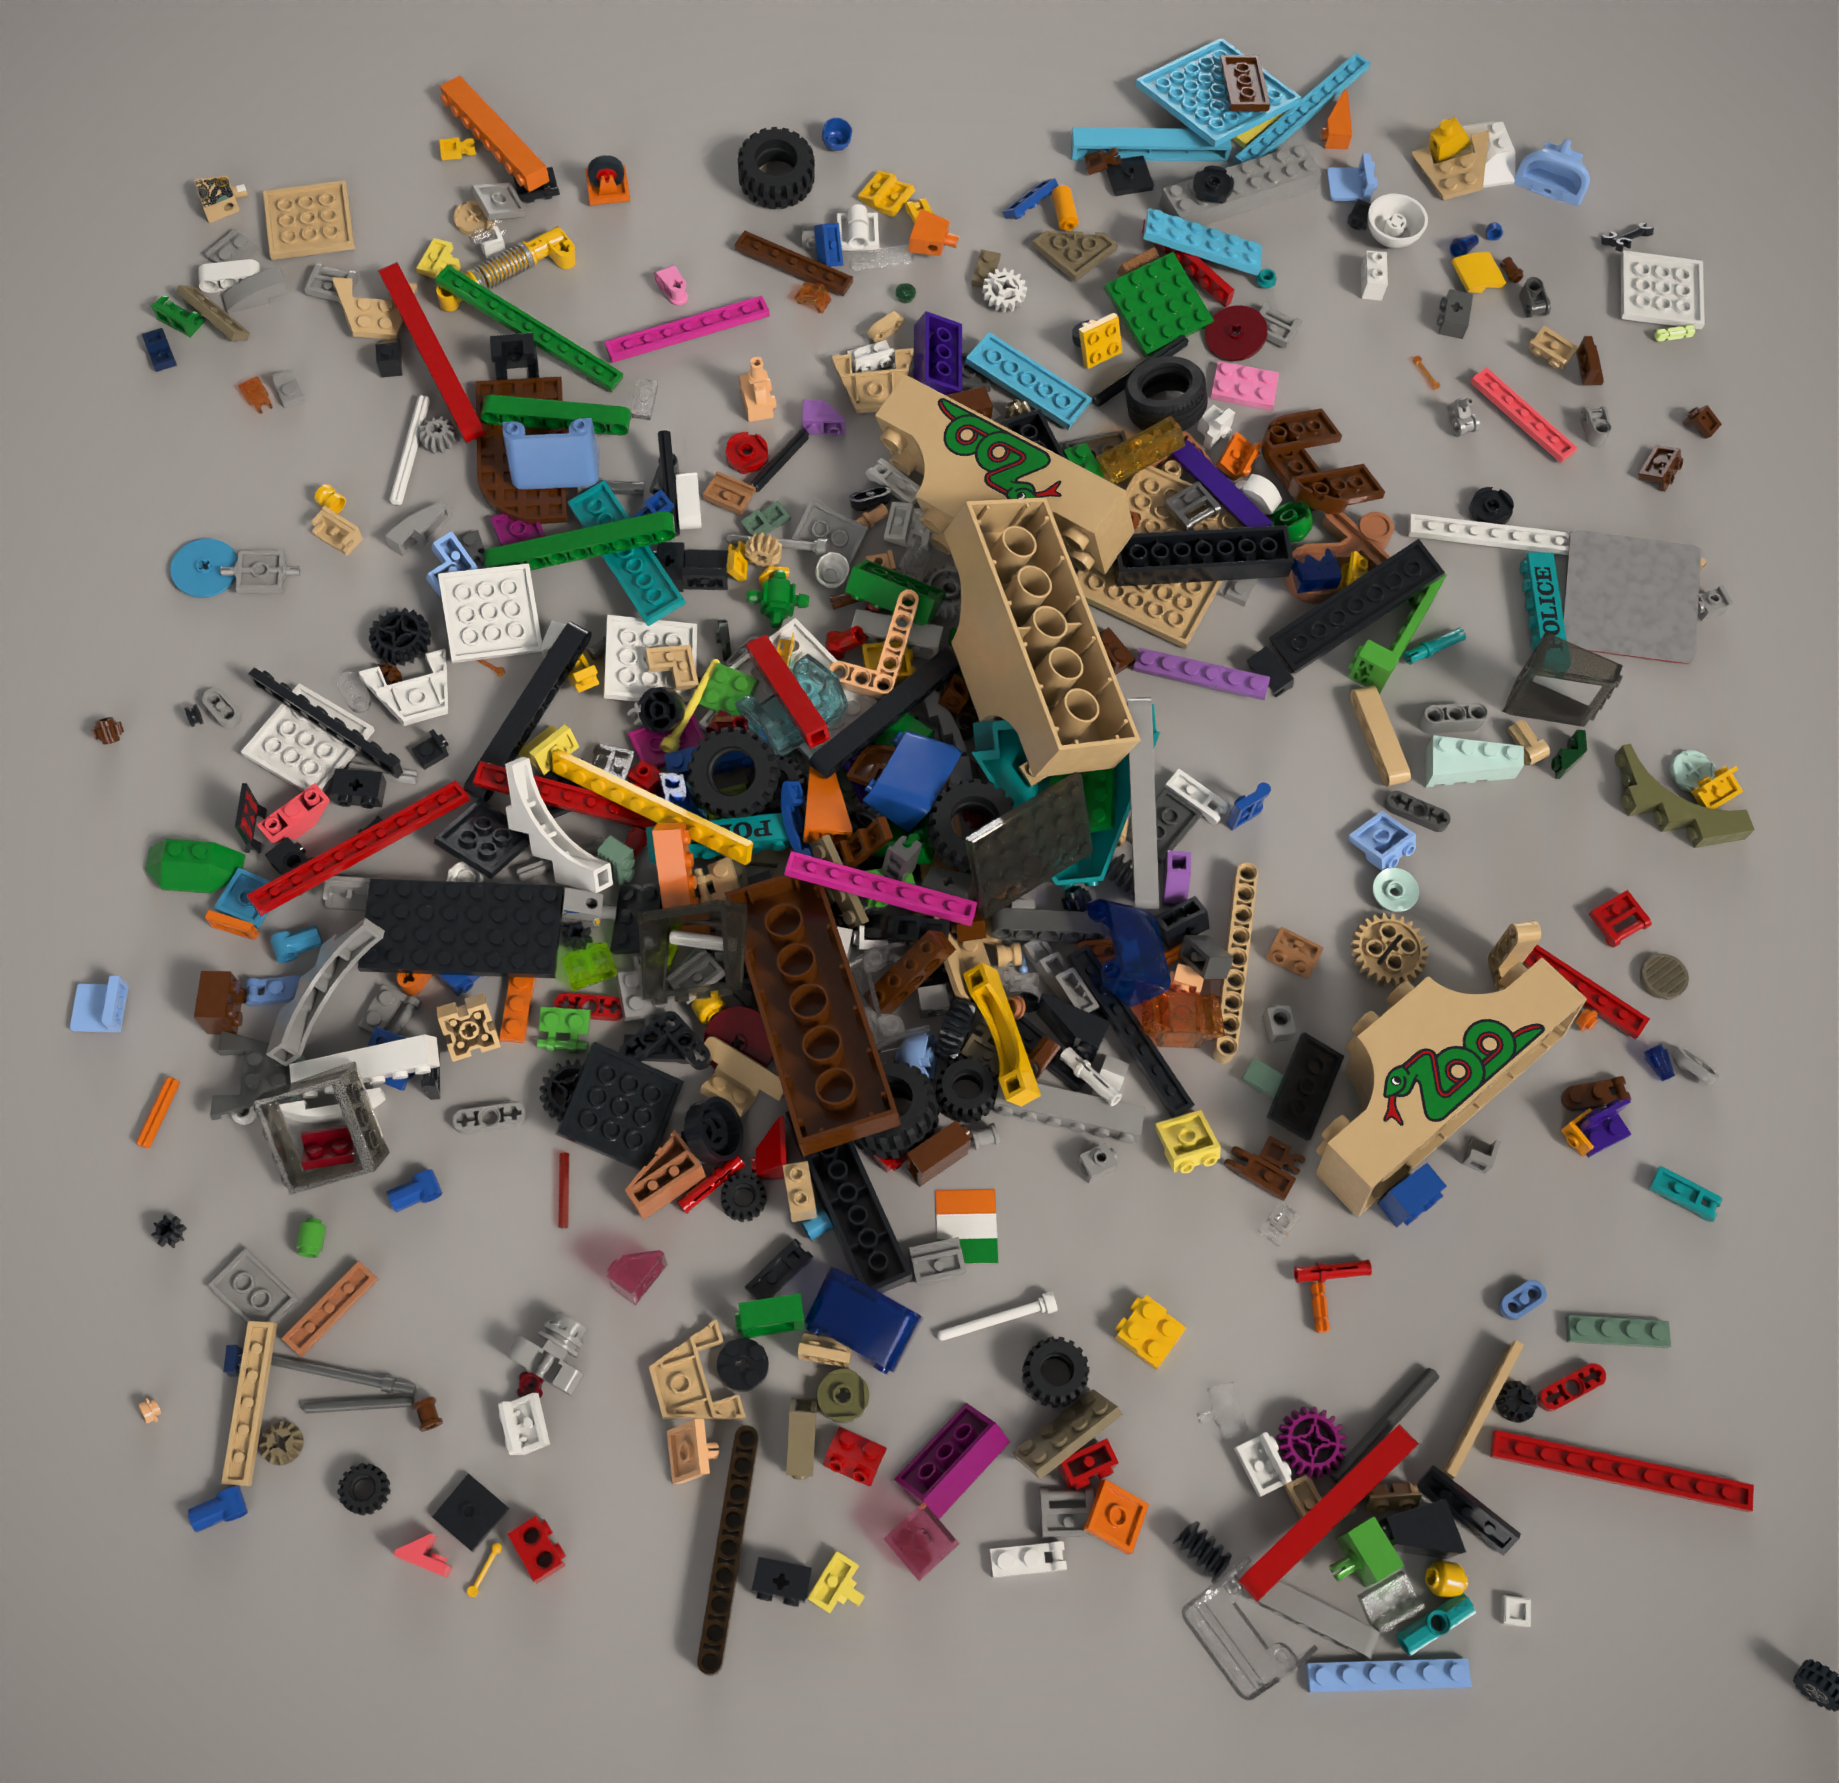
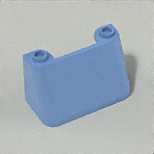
M580 418L572 421L569 426V433L526 435L525 428L521 423L503 422V436L509 471L515 488L524 490L587 487L597 483L599 479L600 449L592 418Z

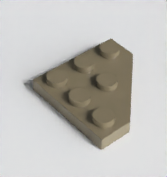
M1046 230L1033 240L1032 247L1076 282L1114 253L1118 248V244L1104 232H1095V235H1085L1081 231H1067V234L1055 233V230Z

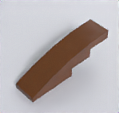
M877 817L867 828L858 829L848 840H841L835 845L844 866L855 868L893 839L886 817Z

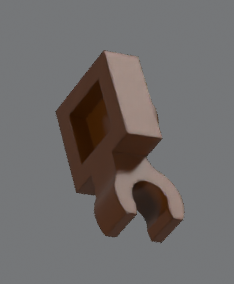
M1112 148L1107 152H1104L1102 149L1084 156L1089 175L1107 169V164L1118 165L1122 162L1117 148Z

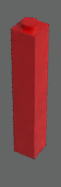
M765 634L747 643L746 647L751 661L809 749L831 739L827 724L768 636Z

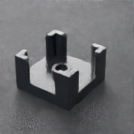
M533 333L490 336L492 363L495 362L496 380H507V369L527 367L529 378H540Z

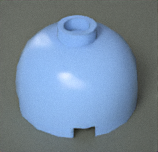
M912 1034L903 1041L901 1049H898L896 1052L898 1064L900 1061L909 1063L910 1068L912 1066L918 1067L922 1073L927 1075L930 1081L935 1077L938 1056L934 1055L932 1048L936 1046L934 1034Z

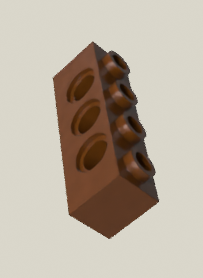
M928 930L864 995L877 1014H892L956 950L943 932Z

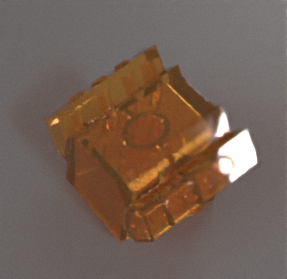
M1153 992L1140 994L1143 1033L1155 1038L1157 1047L1199 1048L1205 1041L1225 1036L1220 997L1214 994L1204 996L1197 993L1165 992L1158 995Z

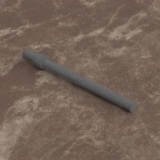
M272 1354V1366L381 1388V1391L388 1393L396 1391L414 1395L416 1390V1384L397 1381L396 1377L385 1376L383 1378Z

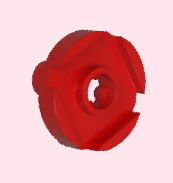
M740 432L728 440L725 452L726 460L740 474L756 471L768 462V445L762 436L756 433L754 436L748 435V432ZM746 449L747 451L752 452L751 454L745 455L743 454V450Z

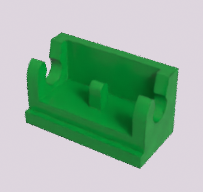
M167 295L161 296L151 305L157 320L190 338L205 323L204 318L198 317V312L190 313L174 304L171 300L164 305L165 301L169 299Z

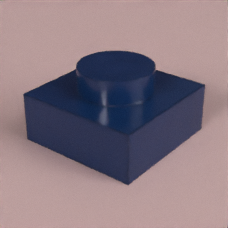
M226 1345L223 1372L230 1377H239L243 1349L238 1345Z

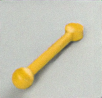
M500 1543L492 1545V1552L474 1585L467 1589L468 1596L476 1597L478 1595V1587L496 1554L502 1550Z

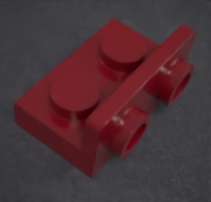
M352 1125L304 1131L301 1133L303 1143L301 1163L303 1170L355 1162L357 1143Z

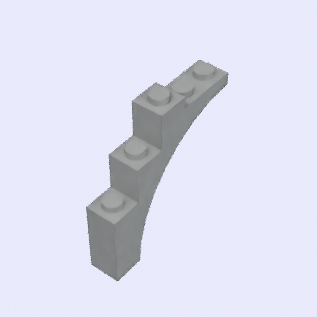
M364 918L343 935L335 934L321 945L315 967L300 977L294 999L278 1012L267 1048V1056L286 1067L302 1056L309 1034L324 1005L356 962L383 938L385 932L383 929Z

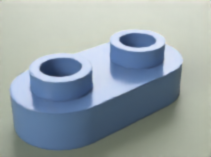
M1529 1280L1500 1300V1313L1508 1320H1518L1545 1301L1547 1296L1546 1289L1539 1281ZM1528 1291L1533 1292L1534 1299L1528 1296ZM1508 1304H1512L1514 1306V1312L1509 1310Z

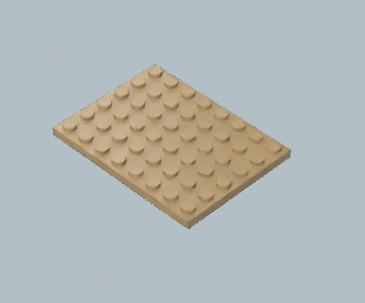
M1142 462L1125 490L1129 510L1136 513L1139 517V525L1134 529V534L1182 531L1180 524L1163 505L1165 500L1192 484ZM1218 502L1221 507V513L1216 516H1210L1195 525L1192 530L1244 527ZM1204 504L1187 514L1186 517L1190 519L1207 509L1208 506ZM1113 564L1106 574L1091 567L1088 572L1079 570L1076 575L1088 604L1184 649L1190 643L1222 581L1116 587Z

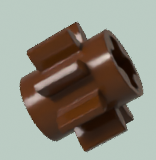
M106 717L95 721L96 726L94 729H91L94 739H99L103 745L119 741V735H122L121 733L124 732L121 721L116 722L113 717Z

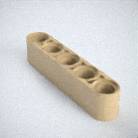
M1370 685L1352 689L1350 700L1384 785L1389 787L1409 782L1411 779L1409 766L1376 686Z

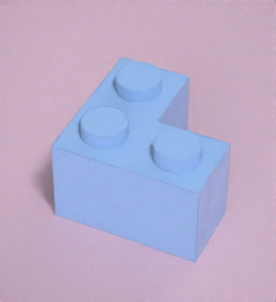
M452 531L433 542L431 550L442 565L429 572L426 580L440 598L441 591L438 574L478 569Z

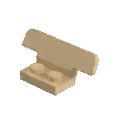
M934 916V917H932L931 919H942V918H938V917H935V916ZM949 929L948 940L956 950L944 961L955 996L973 1000L969 994L963 973L980 963L991 966L982 939L958 942L952 936Z
M713 1036L706 1039L704 1044L710 1051L712 1061L718 1065L715 1073L701 1086L700 1093L708 1098L722 1097L728 1100L735 1107L740 1117L756 1102L761 1090L778 1101L783 1098L784 1092L778 1074L717 1037Z

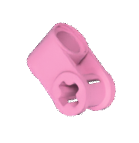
M675 265L654 273L658 287L665 293L672 304L680 306L687 302L686 281L680 275Z

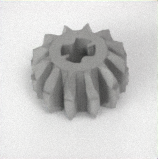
M442 416L439 419L432 417V421L425 420L424 426H420L419 437L427 450L432 449L434 454L438 450L444 453L446 448L452 450V444H455L457 440V432L450 419L445 420Z

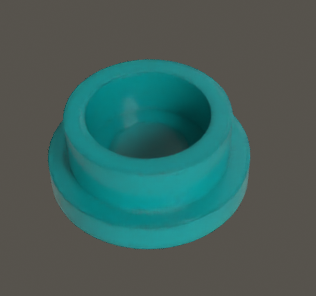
M1271 269L1261 270L1256 277L1257 284L1265 289L1274 287L1277 281L1275 272Z

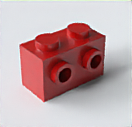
M1108 1438L1072 1454L1057 1467L1067 1489L1075 1487L1076 1490L1088 1486L1090 1484L1089 1479L1095 1476L1103 1479L1113 1474V1468L1119 1462Z

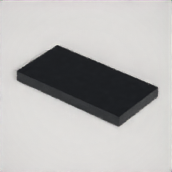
M1302 1033L1269 1109L1267 1118L1304 1140H1311L1345 1056L1309 1034Z

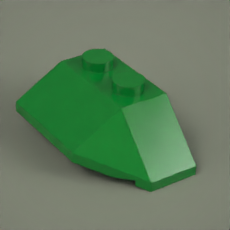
M165 839L149 848L145 870L162 890L211 894L229 884L238 868L243 869L246 856L215 842Z

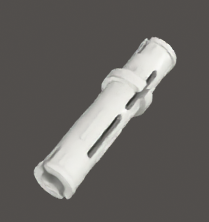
M1071 1047L1066 1048L1061 1053L1060 1059L1074 1071V1075L1078 1078L1081 1077L1110 1106H1114L1120 1101L1122 1094L1091 1067V1063L1088 1060H1083Z

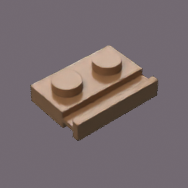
M717 471L714 479L712 478L703 493V500L742 516L752 500L753 494L755 495L756 487Z

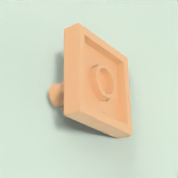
M694 1419L667 1430L672 1484H683L709 1474L708 1459L718 1458L719 1450H712L719 1448L716 1442L706 1443L704 1419Z

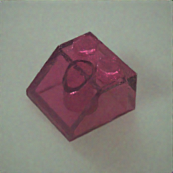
M661 1250L623 1255L620 1260H614L607 1270L609 1273L607 1278L611 1288L636 1306L667 1267L665 1254Z
M922 1502L883 1538L918 1581L960 1544L925 1502Z

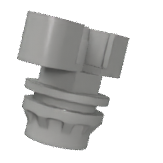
M558 1312L554 1319L547 1321L543 1326L546 1332L539 1331L538 1333L545 1340L542 1348L522 1336H518L506 1357L571 1396L584 1374L563 1362L566 1354L577 1358L579 1354L575 1349L582 1348L583 1336L587 1328L567 1315Z

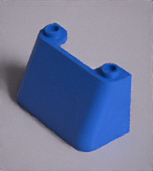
M906 730L904 733L899 732L893 739L892 743L895 744L894 747L896 749L881 775L876 780L872 778L866 785L864 790L867 793L863 801L909 833L930 811L933 802L937 800L938 794L942 791L958 762L962 751L953 745Z

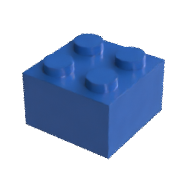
M1426 1163L1390 1190L1378 1203V1206L1396 1227L1402 1223L1408 1226L1420 1214L1429 1210L1443 1197L1441 1192L1447 1185L1431 1166Z

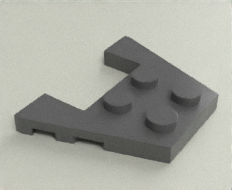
M225 1031L221 1032L218 1049L220 1056H245L240 1094L212 1095L211 1120L221 1119L222 1115L232 1112L234 1114L244 1112L245 1108L255 1105L261 1107L292 1098L289 1065L286 1067L266 1055L269 1043Z

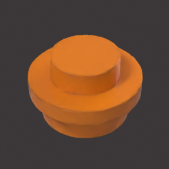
M1584 1010L1576 1020L1581 1031L1586 1029L1590 1031L1598 1022L1596 1018L1598 1013L1595 1010Z

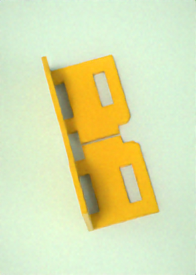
M794 632L791 640L779 639L777 647L778 653L788 668L795 643ZM781 643H784L783 650L780 649Z

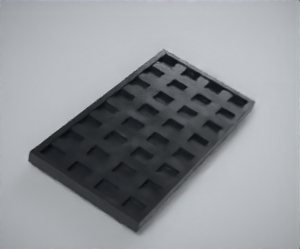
M370 879L365 918L385 932L383 938L359 959L358 970L359 972L556 979L564 886Z

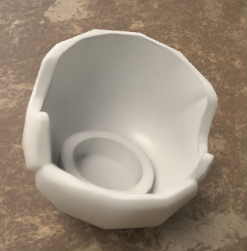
M829 552L823 555L817 563L815 569L816 579L826 588H837L846 581L850 566L847 559L840 553Z
M458 862L448 870L446 881L483 883L484 875L466 863Z

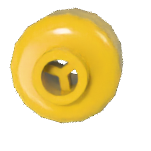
M707 989L692 1001L691 1009L702 1024L708 1025L716 1014L727 1009V1005L716 990Z
M1437 1560L1426 1571V1584L1436 1596L1457 1597L1462 1595L1468 1586V1577L1463 1567L1458 1563Z

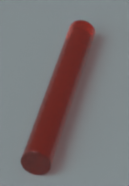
M566 1152L559 1154L558 1228L561 1229L568 1228L569 1153Z

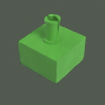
M1372 1517L1335 1538L1346 1557L1329 1565L1331 1573L1340 1568L1342 1569L1333 1575L1338 1582L1355 1571L1364 1587L1386 1578L1402 1568L1404 1564L1376 1518Z

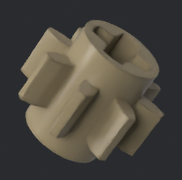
M1015 399L1006 405L1005 409L1007 411L1004 417L1007 420L1030 412L1031 408L1026 401L1021 403L1019 399Z

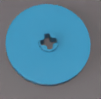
M210 538L195 540L183 546L175 554L170 567L171 578L176 587L186 595L197 598L216 596L226 591L236 580L235 576H221V567H235L238 557L233 548L223 541Z

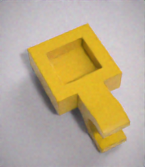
M738 541L737 548L733 544H729L726 564L727 573L739 582L747 580L748 561L744 558L746 547L742 541Z

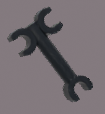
M1644 222L1639 224L1638 229L1618 237L1617 233L1610 232L1609 236L1602 235L1601 244L1615 247L1616 251L1622 252L1623 247L1631 248L1632 239L1639 236L1653 235L1654 226L1646 227L1647 223Z

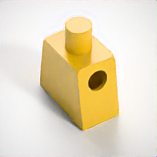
M1455 117L1443 120L1440 126L1430 132L1429 148L1431 156L1436 163L1449 160L1472 145L1464 128Z

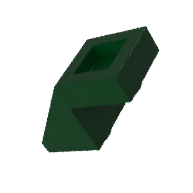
M1576 730L1572 737L1568 739L1567 749H1560L1556 756L1552 758L1551 768L1555 771V779L1562 778L1586 753L1587 740L1585 730Z

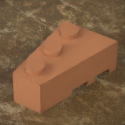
M676 1130L670 1134L671 1137L665 1145L656 1151V1156L651 1162L641 1169L625 1189L630 1203L642 1220H645L706 1178L702 1165Z

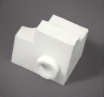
M1213 405L1199 420L1197 430L1205 436L1203 446L1208 450L1212 449L1222 438L1226 439L1232 432L1231 425L1235 412L1230 408L1224 411Z

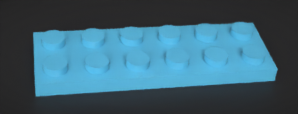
M1148 209L1143 239L1258 276L1261 270V244L1239 238L1237 235L1221 232L1215 228L1211 229L1202 226L1197 222L1184 220L1178 216L1165 214L1160 210Z
M990 332L966 357L965 364L1019 399L1026 401L1027 404L1036 410L1041 409L1044 415L1067 430L1072 427L1091 404L1092 398Z

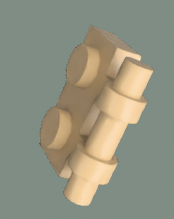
M729 857L707 865L710 873L704 876L701 868L693 871L697 880L696 888H698L701 896L699 901L701 907H704L706 914L714 913L713 904L718 902L723 910L729 908L725 892L741 888L732 859ZM713 884L716 892L710 894L708 885Z

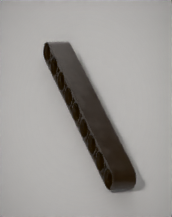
M749 1425L739 1427L734 1436L697 1659L699 1670L707 1676L718 1674L722 1670L759 1445L758 1433L755 1428ZM745 1433H750L754 1436L753 1443L748 1446H744L739 1442L740 1437ZM740 1460H746L750 1464L749 1469L744 1473L735 1470V1465ZM735 1487L745 1489V1496L740 1500H734L730 1496L731 1491ZM731 1514H737L741 1517L740 1524L735 1528L726 1525V1519ZM728 1541L736 1544V1551L730 1556H726L721 1552L722 1545ZM723 1569H727L732 1573L731 1580L726 1584H721L717 1581V1574ZM718 1597L727 1600V1607L723 1612H715L712 1608L713 1601ZM712 1626H719L723 1630L722 1637L718 1641L708 1639L707 1633ZM709 1654L715 1655L718 1659L717 1667L713 1670H706L703 1667V1660Z

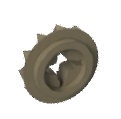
M280 1421L270 1425L262 1433L259 1446L262 1456L269 1463L286 1465L299 1456L303 1448L304 1438L301 1430L296 1425ZM276 1435L283 1439L288 1437V1440L285 1442L287 1452L280 1447L274 1448L277 1444Z

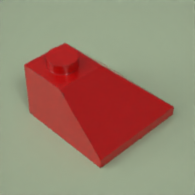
M784 1116L778 1117L756 1148V1157L751 1158L752 1173L757 1172L759 1180L785 1179L783 1165H787Z

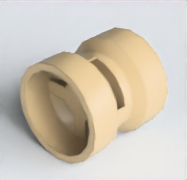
M1013 942L1009 947L1003 944H996L994 946L997 968H1004L1010 963L1013 966L1022 965L1019 942Z

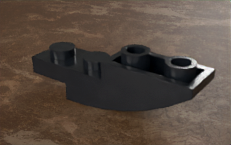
M867 915L869 922L862 924L864 925V939L888 940L890 942L916 943L928 930L941 931L948 938L950 921L907 915Z

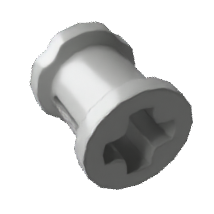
M990 1123L989 1127L976 1131L971 1129L969 1131L975 1151L980 1150L982 1146L992 1143L995 1145L1000 1144L999 1135L994 1123Z

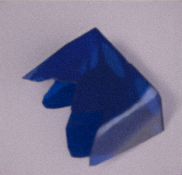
M1327 548L1325 556L1320 561L1310 555L1305 557L1304 563L1293 558L1294 564L1291 571L1297 594L1338 588L1342 575L1335 551L1333 556L1330 549Z

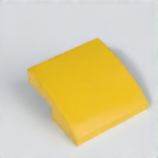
M879 170L859 193L858 199L876 211L894 217L915 190L913 185L897 181L895 174Z
M1490 252L1470 253L1453 258L1451 261L1467 292L1482 293L1486 288H1502L1506 284Z

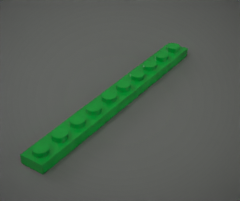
M448 264L435 278L437 285L514 333H533L535 346L609 392H612L623 379V373Z

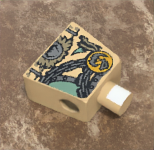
M226 175L194 180L209 223L238 212L240 209L237 199L248 196L244 184L232 187L230 179Z

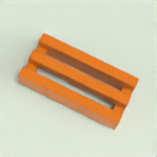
M211 910L207 911L205 918L212 928L251 940L257 939L259 932L253 923Z

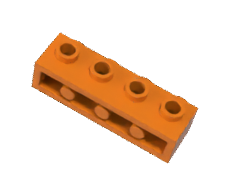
M685 822L657 823L652 830L664 922L693 920L696 913L699 912L700 903L699 898H695L694 889L697 887L696 876L692 875L691 869L694 865V857L692 852L689 853L688 844L691 842L690 830H686Z

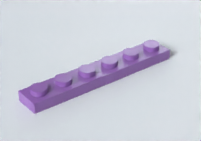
M1139 648L1133 667L1136 672L1264 701L1270 682L1269 676Z

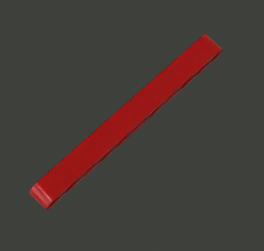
M398 262L378 270L466 444L486 435Z

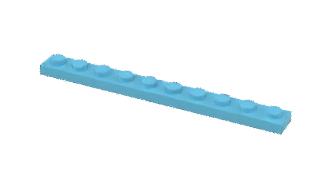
M1355 53L1302 98L1300 104L1288 110L1238 153L1234 158V163L1240 164L1271 154L1369 69L1371 63Z

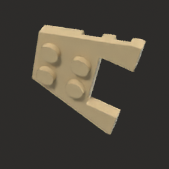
M1489 130L1471 135L1474 153L1436 164L1433 163L1429 147L1412 151V159L1420 166L1423 174H1426L1429 178L1431 185L1443 201L1483 190Z
M333 277V286L338 294L339 302L343 307L353 337L391 340L398 338L404 321L393 300L352 297V279ZM409 283L414 295H416L417 284Z
M914 349L895 350L896 369L859 373L852 372L851 354L832 356L833 364L856 413L879 411L905 374L909 375L914 358Z
M717 1319L710 1322L707 1327L692 1335L689 1340L649 1366L663 1419H746L739 1394L716 1402H712L698 1352L724 1344Z

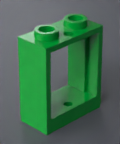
M801 1293L738 1303L739 1311L734 1312L737 1333L742 1332L743 1338L750 1339L805 1330Z

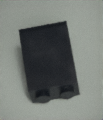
M1446 1498L1377 1521L1396 1552L1449 1559L1466 1552Z

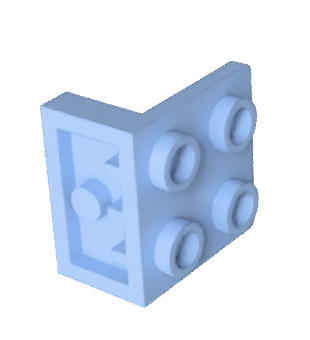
M109 976L108 984H78L70 1029L73 1032H121L129 986L120 976Z

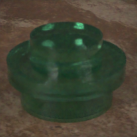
M903 283L897 286L895 294L900 302L910 303L916 296V289L911 284Z

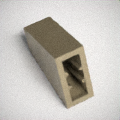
M791 1398L786 1475H791L793 1479L803 1480L807 1479L808 1476H813L817 1399Z

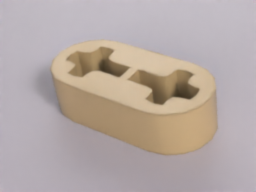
M896 311L889 313L870 327L868 337L875 343L883 341L901 328L904 318Z

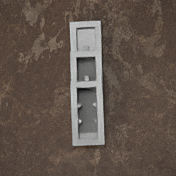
M934 691L921 702L925 718L933 727L937 726L941 742L957 747L962 751L961 756H966L967 750L961 733L950 711L938 704L940 696Z
M1030 941L1022 946V951L1033 967L1061 1001L1086 1012L1099 1008V1004L1075 967L1069 968L1059 951L1054 953L1049 944L1044 941Z

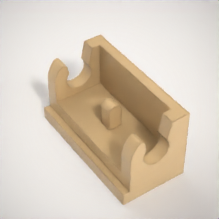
M323 506L322 510L311 521V524L315 526L312 533L348 556L363 540L360 530L353 523Z

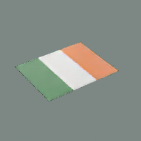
M995 1189L936 1190L937 1241L959 1237L965 1264L999 1263Z

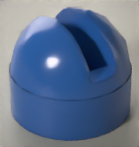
M1493 222L1487 226L1486 235L1489 240L1495 241L1502 237L1503 230L1499 223Z

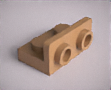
M1280 927L1266 959L1305 979H1309L1324 947Z

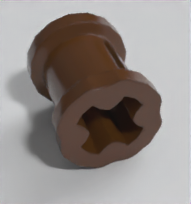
M435 1397L425 1398L412 1405L413 1410L417 1411L421 1423L419 1426L421 1432L434 1429L443 1424V1420L439 1418L435 1407L437 1402Z

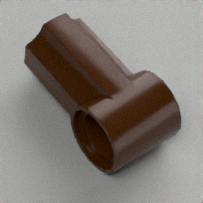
M1046 1035L1041 1038L1028 1055L1029 1062L1035 1064L1038 1069L1035 1075L1036 1080L1040 1078L1043 1071L1061 1049L1058 1044Z

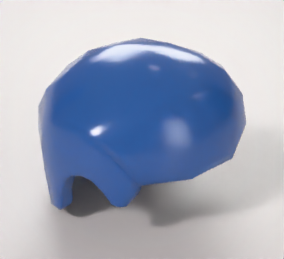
M831 118L825 122L822 130V141L827 148L833 151H842L850 144L852 127L847 121L841 118Z

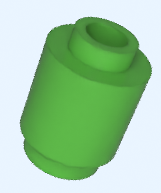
M307 1218L306 1222L300 1223L296 1244L299 1256L307 1258L319 1257V1252L323 1249L326 1225L321 1224L322 1220Z

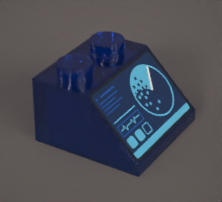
M659 773L656 796L709 821L706 808L693 796L691 784L688 783L685 775L682 773Z

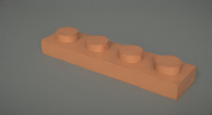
M358 1261L281 1339L300 1357H303L379 1279Z

